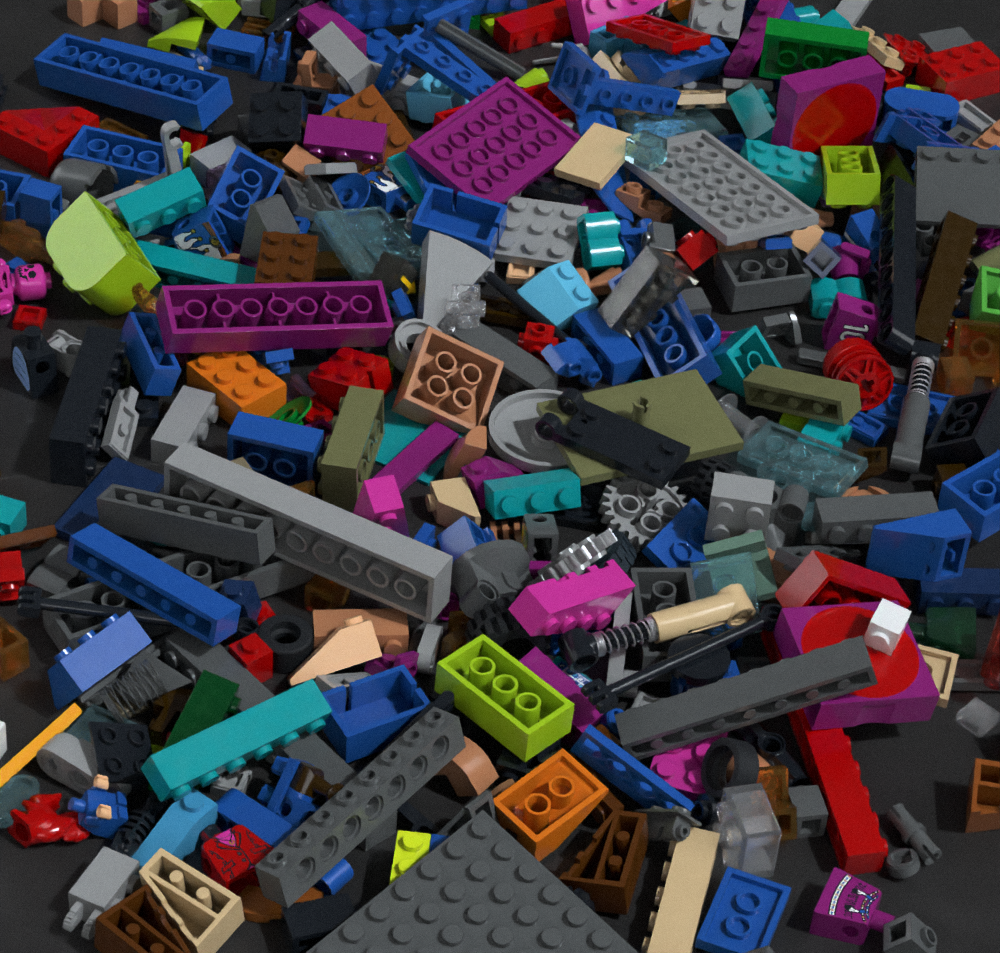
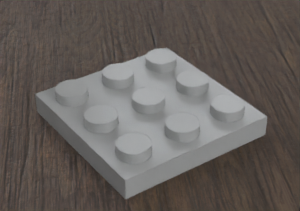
M513 196L507 203L506 228L499 244L497 243V248L492 258H495V261L547 268L566 260L573 264L580 243L577 232V218L582 214L589 213L588 207Z

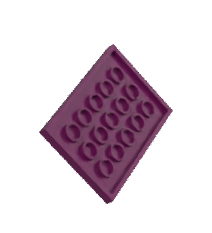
M506 76L409 144L406 153L446 187L454 189L453 192L456 195L458 191L505 204L513 196L523 191L528 184L535 182L538 177L543 176L555 167L581 137Z

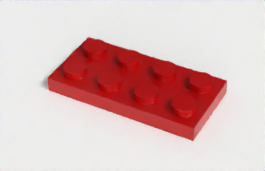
M645 13L606 21V31L616 34L617 38H628L635 44H647L650 49H662L669 55L681 54L683 50L696 51L701 46L710 44L711 34Z

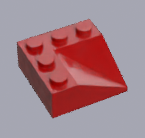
M79 106L4 110L0 113V154L50 178L55 167L63 161V153L81 127L87 125L100 128L99 116Z

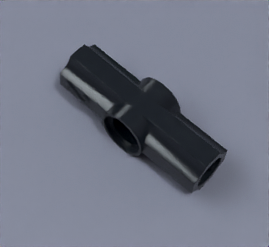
M761 722L731 731L738 740L750 743L756 752L770 764L772 779L785 794L786 789L789 787L807 786L809 784L810 777L785 750L786 741L781 735L769 732Z

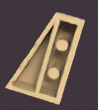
M160 848L139 871L142 887L148 884L152 890L151 896L158 907L162 906L166 912L168 923L172 929L176 928L191 953H216L245 920L241 897L163 848Z

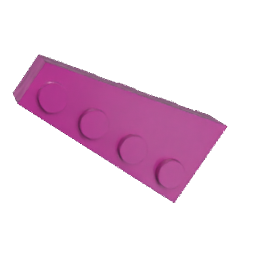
M566 0L575 44L583 43L584 46L589 45L590 31L606 25V21L646 13L667 0Z
M394 474L364 480L353 514L410 537L404 505Z
M611 559L604 563L603 568L599 569L596 565H592L585 569V574L579 576L573 571L567 573L558 581L555 578H551L526 586L508 610L530 636L564 634L575 628H584L586 631L601 630L610 623L612 619L610 616L636 585L614 559Z

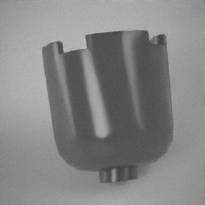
M68 158L61 161L55 167L49 182L62 186V198L70 201L69 204L71 205L84 191L88 192L95 199L113 193L114 184H118V176L113 166L77 158Z

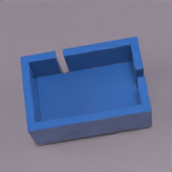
M430 182L412 221L411 243L422 246V242L429 230L461 241L492 260L497 243L499 244L506 228L508 205L458 191L455 212L452 211L454 189Z
M403 664L349 683L348 711H345L346 688L344 685L322 692L333 711L324 721L326 726L322 730L340 757L346 763L382 751L431 702L422 689L417 688V682Z

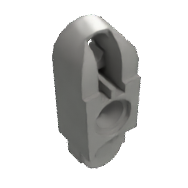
M63 732L52 737L37 751L36 758L40 768L51 778L82 795L93 786L94 778L98 773L93 747L87 740L83 738L78 739L72 734ZM109 783V788L105 791L110 793L119 791L126 793L127 796L132 788L131 784Z

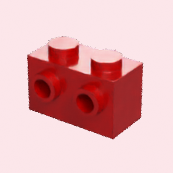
M691 230L675 243L678 248L674 255L683 261L686 275H688L719 251L716 248L718 244L709 232L705 233L703 230H700L695 234Z

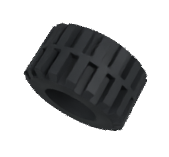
M514 596L507 597L504 600L502 598L495 599V602L491 604L488 602L483 605V609L477 610L473 614L474 618L469 619L467 622L468 628L465 629L464 634L466 643L484 634L518 661L535 646L543 654L549 653L551 637L550 635L530 636L508 610L515 601Z

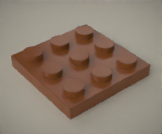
M373 84L321 115L387 124L388 137L384 162L387 161L388 157L406 151L408 145L415 141ZM329 157L333 163L355 162L358 173L381 164L370 165L363 163L361 160L350 159V161H340L335 157Z

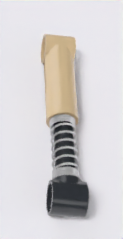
M736 583L722 588L716 595L649 613L643 621L638 620L637 623L630 622L629 625L623 624L621 628L615 626L613 630L606 629L605 633L603 631L587 633L584 628L569 630L558 639L557 643L569 669L572 672H582L594 666L600 656H605L606 652L611 654L614 649L619 652L621 647L625 649L628 648V645L635 647L636 643L643 645L646 640L649 643L659 644L676 639L682 635L701 632L728 624L730 627H737L754 618L756 610L744 587Z

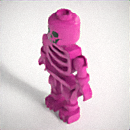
M0 258V316L9 314L12 311L14 296L16 295L23 302L41 300L46 297L47 289L52 288L50 272H44L41 264L19 265L15 268V272L10 274L9 265H5V260Z

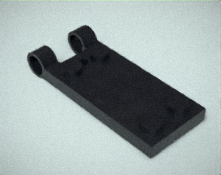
M575 388L565 389L557 399V405L563 413L574 415L566 426L553 413H545L535 424V430L541 438L559 443L660 490L665 487L690 454L691 447L584 400L581 392Z

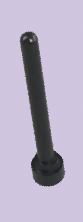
M487 271L484 274L486 282L535 323L555 326L554 337L559 338V343L566 342L565 338L569 337L566 333L491 271ZM578 339L589 351L590 346L582 339Z

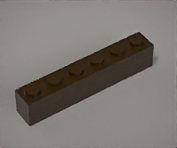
M949 210L938 224L916 298L915 339L942 344L940 350L942 353L949 342V337L946 336V333L950 331L955 320L952 312L956 310L961 299L958 291L962 289L967 278L964 275V270H967L973 257L969 253L974 248L978 239V235L975 234L978 223Z

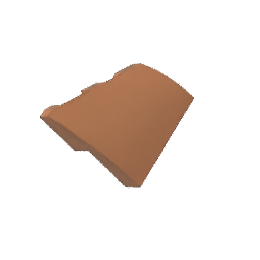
M479 425L474 427L455 442L445 462L443 479L457 478L461 467L482 458L487 450L486 426Z

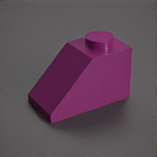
M484 456L460 468L462 477L466 478L475 503L480 510L485 508L484 480L525 475L513 464L489 456Z

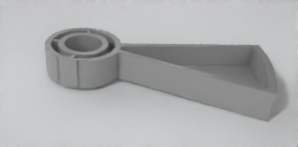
M429 230L422 242L417 318L403 321L397 327L388 343L389 359L400 372H405L411 354L406 343H415L416 338L428 326L441 331L438 327L484 277V274L489 270L494 261L461 241Z

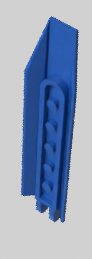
M602 68L599 77L610 78L609 72ZM588 104L585 115L575 114L580 137L585 134L594 122L617 129L613 107ZM622 165L601 190L592 189L609 211H614L616 216L627 219L633 224L632 210L624 205L615 195L616 189L627 183L624 165Z

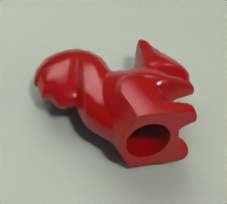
M61 793L33 795L29 800L21 802L26 811H19L17 809L10 811L14 822L13 825L7 828L8 833L25 848L41 842L50 843L61 839L66 842L77 843L85 840L90 835V831L79 825L77 812H65L59 815L56 813L60 808Z

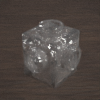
M452 284L451 297L446 299L445 316H450V327H458L464 330L479 328L480 317H485L486 301L480 300V284Z

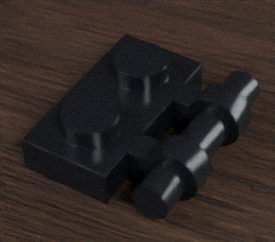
M545 173L543 177H538L535 182L528 184L525 188L526 195L545 201L573 205L582 204L584 196L590 198L593 193L591 187Z

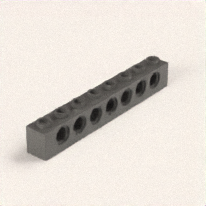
M433 707L254 867L263 897L289 908L466 747L459 717Z

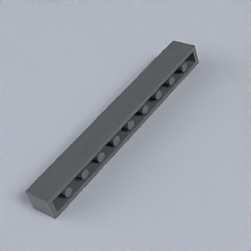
M183 629L165 638L164 658L167 665L193 681L188 684L191 688L195 687L203 670L240 684L237 697L242 700L236 714L275 696L219 643L212 647ZM308 732L299 735L300 738L295 743L285 748L280 744L272 748L273 752L265 757L271 764L274 763L277 756L307 761L324 772V780L332 785L336 783L346 785L358 775L315 733L309 735ZM317 794L313 802L322 807L326 803V798ZM397 810L358 844L365 852L396 833Z

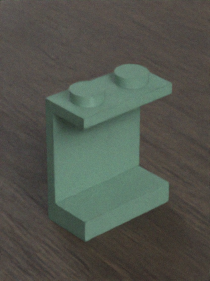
M762 530L702 545L715 594L728 585L738 583L744 587L756 613H761L762 606L767 604L781 605L775 596L778 589Z

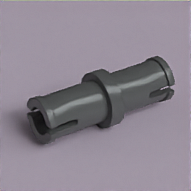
M902 803L894 805L893 807L901 817L898 818L889 809L886 813V818L901 833V839L905 845H911L925 865L933 864L935 861L927 851L930 850L938 860L942 855V850L926 834V827L920 822L917 823Z

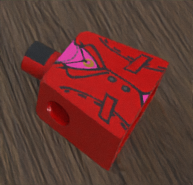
M215 824L206 827L201 833V839L205 842L201 846V865L207 877L237 896L248 884L258 887L260 884L254 866L274 848L243 825H236L225 832H222Z

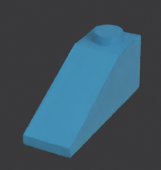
M192 787V791L188 795L177 800L168 808L131 858L140 861L141 870L160 848H163L183 861L204 843L201 839L203 830L212 824L218 826V804Z

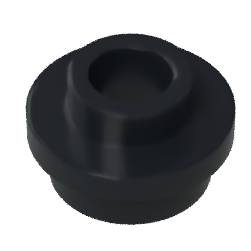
M709 793L699 794L694 802V816L703 826H711L721 818V802L719 799L713 798Z

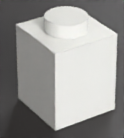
M882 598L863 638L865 645L891 656L904 632L912 611Z

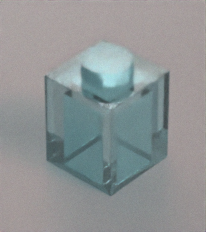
M641 130L626 137L625 162L646 171H652L666 164L668 139L646 130Z

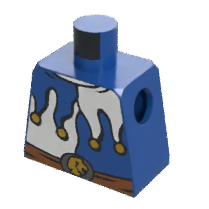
M386 162L360 172V174L368 179L371 186L370 196L366 204L381 213L388 214L400 208L408 212L416 204L385 164Z
M213 204L179 219L175 224L173 238L164 241V246L217 259L233 253L235 246Z

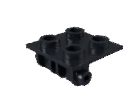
M89 721L88 726L97 773L107 776L109 783L131 784L132 789L130 793L142 792L143 786L148 785L149 782L141 767L149 756L153 754L147 725Z

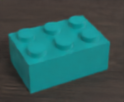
M745 140L739 154L741 157L811 208H815L824 188L820 156L811 152L793 150L786 146L768 144L761 140Z

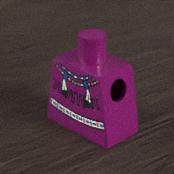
M834 867L814 909L809 933L855 945H862L865 943L870 929L883 933V925L895 920V916L878 910L882 897V892L879 889Z

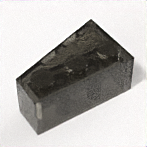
M646 245L597 311L610 329L631 338L658 316L656 312L669 301L673 304L679 299L676 295L688 285L695 286L699 280L685 263Z

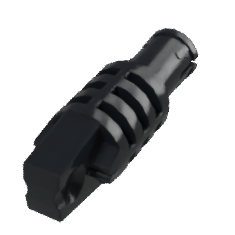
M150 791L140 808L132 810L128 815L127 822L123 823L117 830L110 849L132 857L155 827L156 818L162 809L166 807L167 800L160 802L158 799L155 803L154 799L157 795L154 791Z

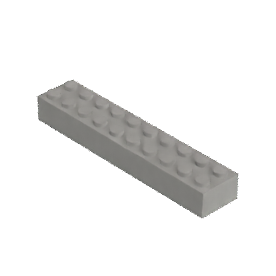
M185 441L164 462V495L272 518L276 548L272 555L430 624L449 602L453 563L452 555Z

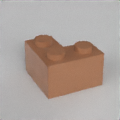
M67 0L68 17L81 27L103 19L119 30L138 22L137 0Z

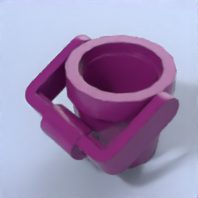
M843 242L841 245L833 247L842 255V259L830 271L832 279L856 277L863 280L870 270L871 252L848 242Z

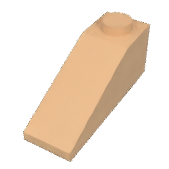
M357 615L343 620L345 626L337 628L287 677L288 683L293 686L312 678L314 679L316 675H326L381 657L382 653L371 619H362V615Z

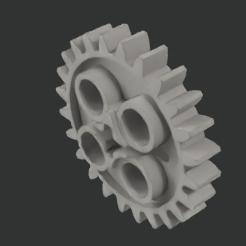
M623 476L619 477V480L612 479L610 485H606L599 501L601 506L598 513L603 515L601 523L609 524L607 529L610 528L612 531L615 529L622 531L629 542L635 546V550L638 553L687 504L683 503L686 494L678 495L676 492L679 487L674 486L670 488L668 483L660 490L631 476L629 478Z
M609 528L597 537L593 533L577 545L573 543L554 556L552 562L538 570L539 576L526 585L529 586L551 578H555L558 581L567 573L573 571L578 576L583 574L587 567L607 554L605 549L618 541Z

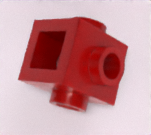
M527 322L525 333H519L517 346L549 366L541 351L550 343L553 346L559 343V338L554 337L555 326Z

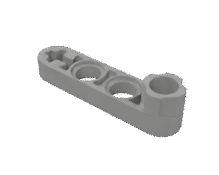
M630 592L615 610L613 628L615 626L621 628L623 624L629 625L633 592ZM621 647L619 652L614 649L609 654L607 686L638 672L624 669L626 649L624 647ZM638 686L617 695V697L635 699Z

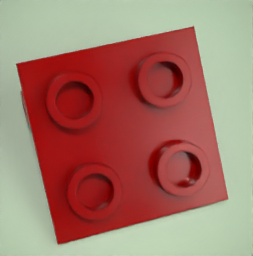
M884 33L883 35L887 39L886 46L897 50L900 53L899 57L903 62H906L902 71H897L904 77L910 76L914 66H918L919 56L927 54L925 46L916 40L908 41L899 34L893 36Z

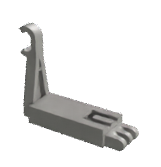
M168 121L160 129L166 172L98 198L99 202L118 215L115 199L182 170L177 149L181 148L184 144L178 137L171 140L169 138L172 132L178 131L180 128L177 121Z

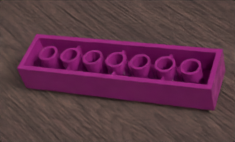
M382 280L162 286L155 305L166 354L282 350L288 348L378 347L386 345L394 328Z

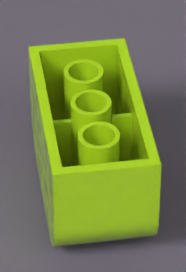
M86 191L54 221L48 231L46 248L54 261L52 264L53 268L64 277L62 280L63 284L71 292H78L89 305L94 304L109 315L117 316L126 313L161 281L121 218Z

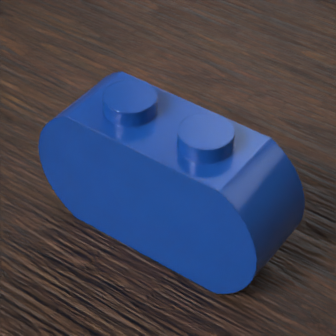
M894 87L885 94L881 121H883L888 112L894 111L897 113L898 110L903 109L905 111L908 107L924 109L941 121L939 129L947 133L957 124L960 105L949 94Z

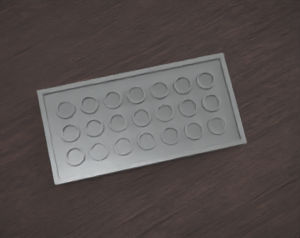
M705 129L640 143L623 163L627 169L726 246H736L739 243L750 240L758 241L763 237L782 235L785 232L796 229L804 230L809 226L819 224L820 214Z

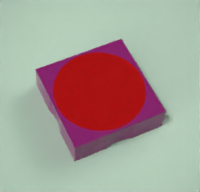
M870 55L838 62L826 68L810 69L781 76L776 106L777 119L772 132L771 144L786 146L801 152H811L820 156L821 146H872L886 71Z
M898 600L890 601L900 606ZM881 601L782 608L773 631V636L782 658H793L816 648H824L840 643L848 638H855L861 635L864 638L869 623ZM908 622L891 656L866 645L878 684L803 708L811 730L854 727L865 723L892 724L930 720L940 694Z

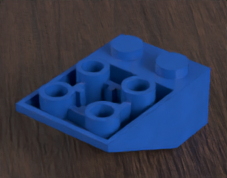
M956 508L874 525L865 568L887 576L929 582L961 577L972 531Z

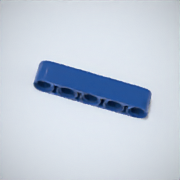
M235 788L229 789L216 801L218 804V828L222 832L236 825H243L275 848L297 829ZM343 858L313 886L323 891L324 897L335 895L353 878V869Z

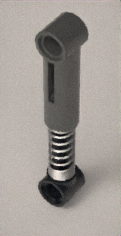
M915 339L909 366L912 369L908 390L901 404L889 470L918 475L925 429L930 411L929 393L933 378L932 374L934 371H937L942 345L940 343Z

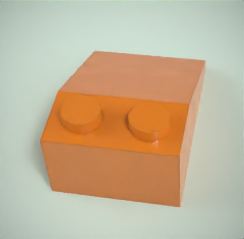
M562 748L493 800L499 825L504 830L508 828L517 834V841L540 862L564 842L608 794L609 789Z

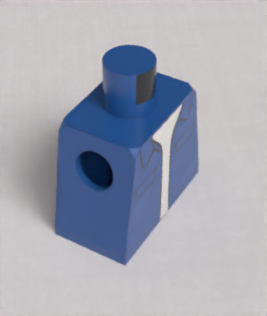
M873 209L850 215L842 237V243L848 242L871 252L869 273L876 270L879 273L880 219Z

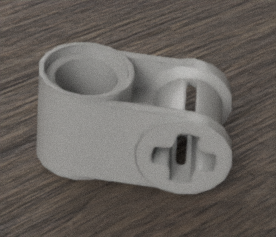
M59 329L52 334V337L47 342L55 353L57 370L70 377L82 341Z

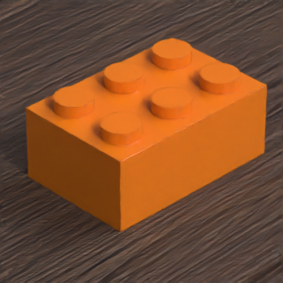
M246 351L207 352L186 363L187 386L216 393V406H219V416L230 425H232L238 411L269 418L286 404L287 384Z

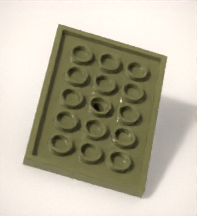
M697 369L581 393L584 400L691 447L689 457L684 463L743 450L744 441ZM557 399L537 403L536 411L540 418L545 413H553L566 426L574 417V415H567L559 409ZM555 442L569 468L580 478V486L628 476Z

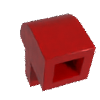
M21 550L0 552V602L18 600L19 588L25 586L24 568H22Z

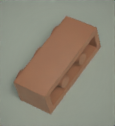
M396 608L313 610V651L337 628L345 626L343 620L362 615V619H371L382 654L387 653L397 656L398 654L408 652L407 613Z

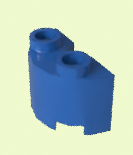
M566 337V342L555 346L550 343L541 351V354L557 374L567 378L579 375L578 380L580 383L593 388L602 378V371L599 369L598 363L586 347L576 338Z

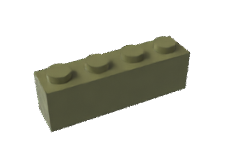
M760 364L743 380L746 405L845 426L862 409L859 384L765 364Z

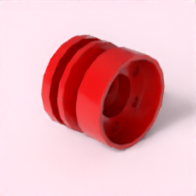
M854 337L839 341L828 350L823 360L822 372L824 377L859 384L862 408L860 411L870 410L879 406L888 398L893 388L894 376L891 367L868 340Z

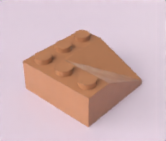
M428 326L415 340L391 411L417 423L431 425L438 421L453 431L468 433L476 426H484L504 362Z

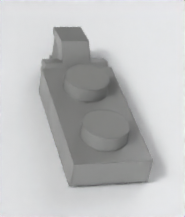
M132 386L118 390L114 397L101 448L112 458L115 456L126 461L129 459L140 415L135 410L139 392Z

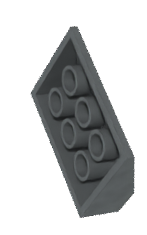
M917 146L914 166L916 224L938 226L949 210L978 223L977 228L1000 229V150Z

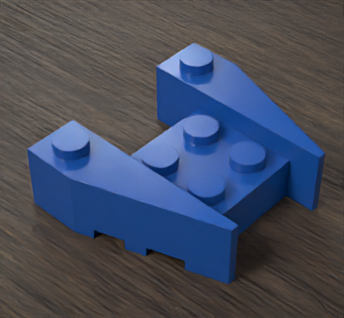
M911 107L906 108L905 111L900 109L897 113L894 111L886 113L873 138L875 142L888 144L893 142L903 149H910L914 152L913 157L915 158L917 146L979 149L978 147L963 146L939 129L940 120L924 109ZM914 161V163H913V165H912V167H911L913 170H914V166H915V161Z

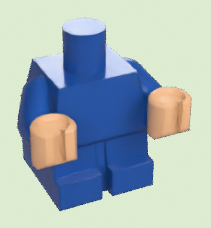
M97 774L94 778L93 786L84 792L81 799L72 797L69 800L68 810L78 812L79 825L94 835L113 839L120 826L128 820L126 793L119 791L110 793L105 791L109 788L108 777Z

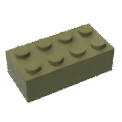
M349 385L346 396L340 398L339 416L333 417L332 435H327L324 445L325 454L320 455L318 458L317 472L321 473L318 494L322 495V500L346 511L353 512L363 482L370 478L385 434L384 390Z

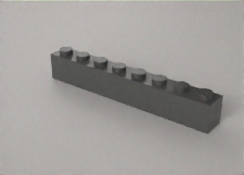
M861 635L845 639L840 643L824 648L813 649L808 653L793 658H785L762 668H754L737 676L723 678L709 685L691 688L684 693L668 698H660L655 702L637 708H629L624 712L615 714V719L623 749L637 760H641L878 684L863 636Z

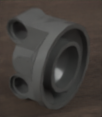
M740 471L729 472V474L747 476ZM774 484L766 535V545L768 548L776 551L777 547H795L798 542L802 520L809 501V493L804 487L792 484L788 485L785 489H781Z
M494 540L482 543L466 551L453 562L450 590L460 599V608L466 616L473 619V614L477 610H482L483 605L488 602L491 604L495 602V599L502 598L504 600L510 596H514L516 599L527 586L526 584L533 580L529 571L530 557L522 543L514 540Z

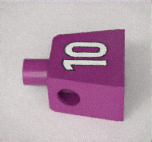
M837 292L821 331L824 349L829 350L837 342L846 338L859 337L872 343L873 338L878 336V306L874 303Z

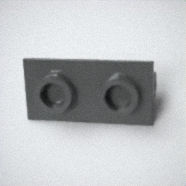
M651 806L650 809L635 810V812L647 814L649 841H661V839L664 841H684L690 835L691 826L702 825L701 822L690 816L691 812L688 809L680 806H672V809Z

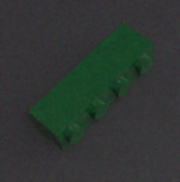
M203 670L163 749L228 719L229 715H236L242 700L237 697L240 684ZM148 783V790L154 791L150 783ZM200 784L194 786L193 788H195L196 790H198L199 787H200Z

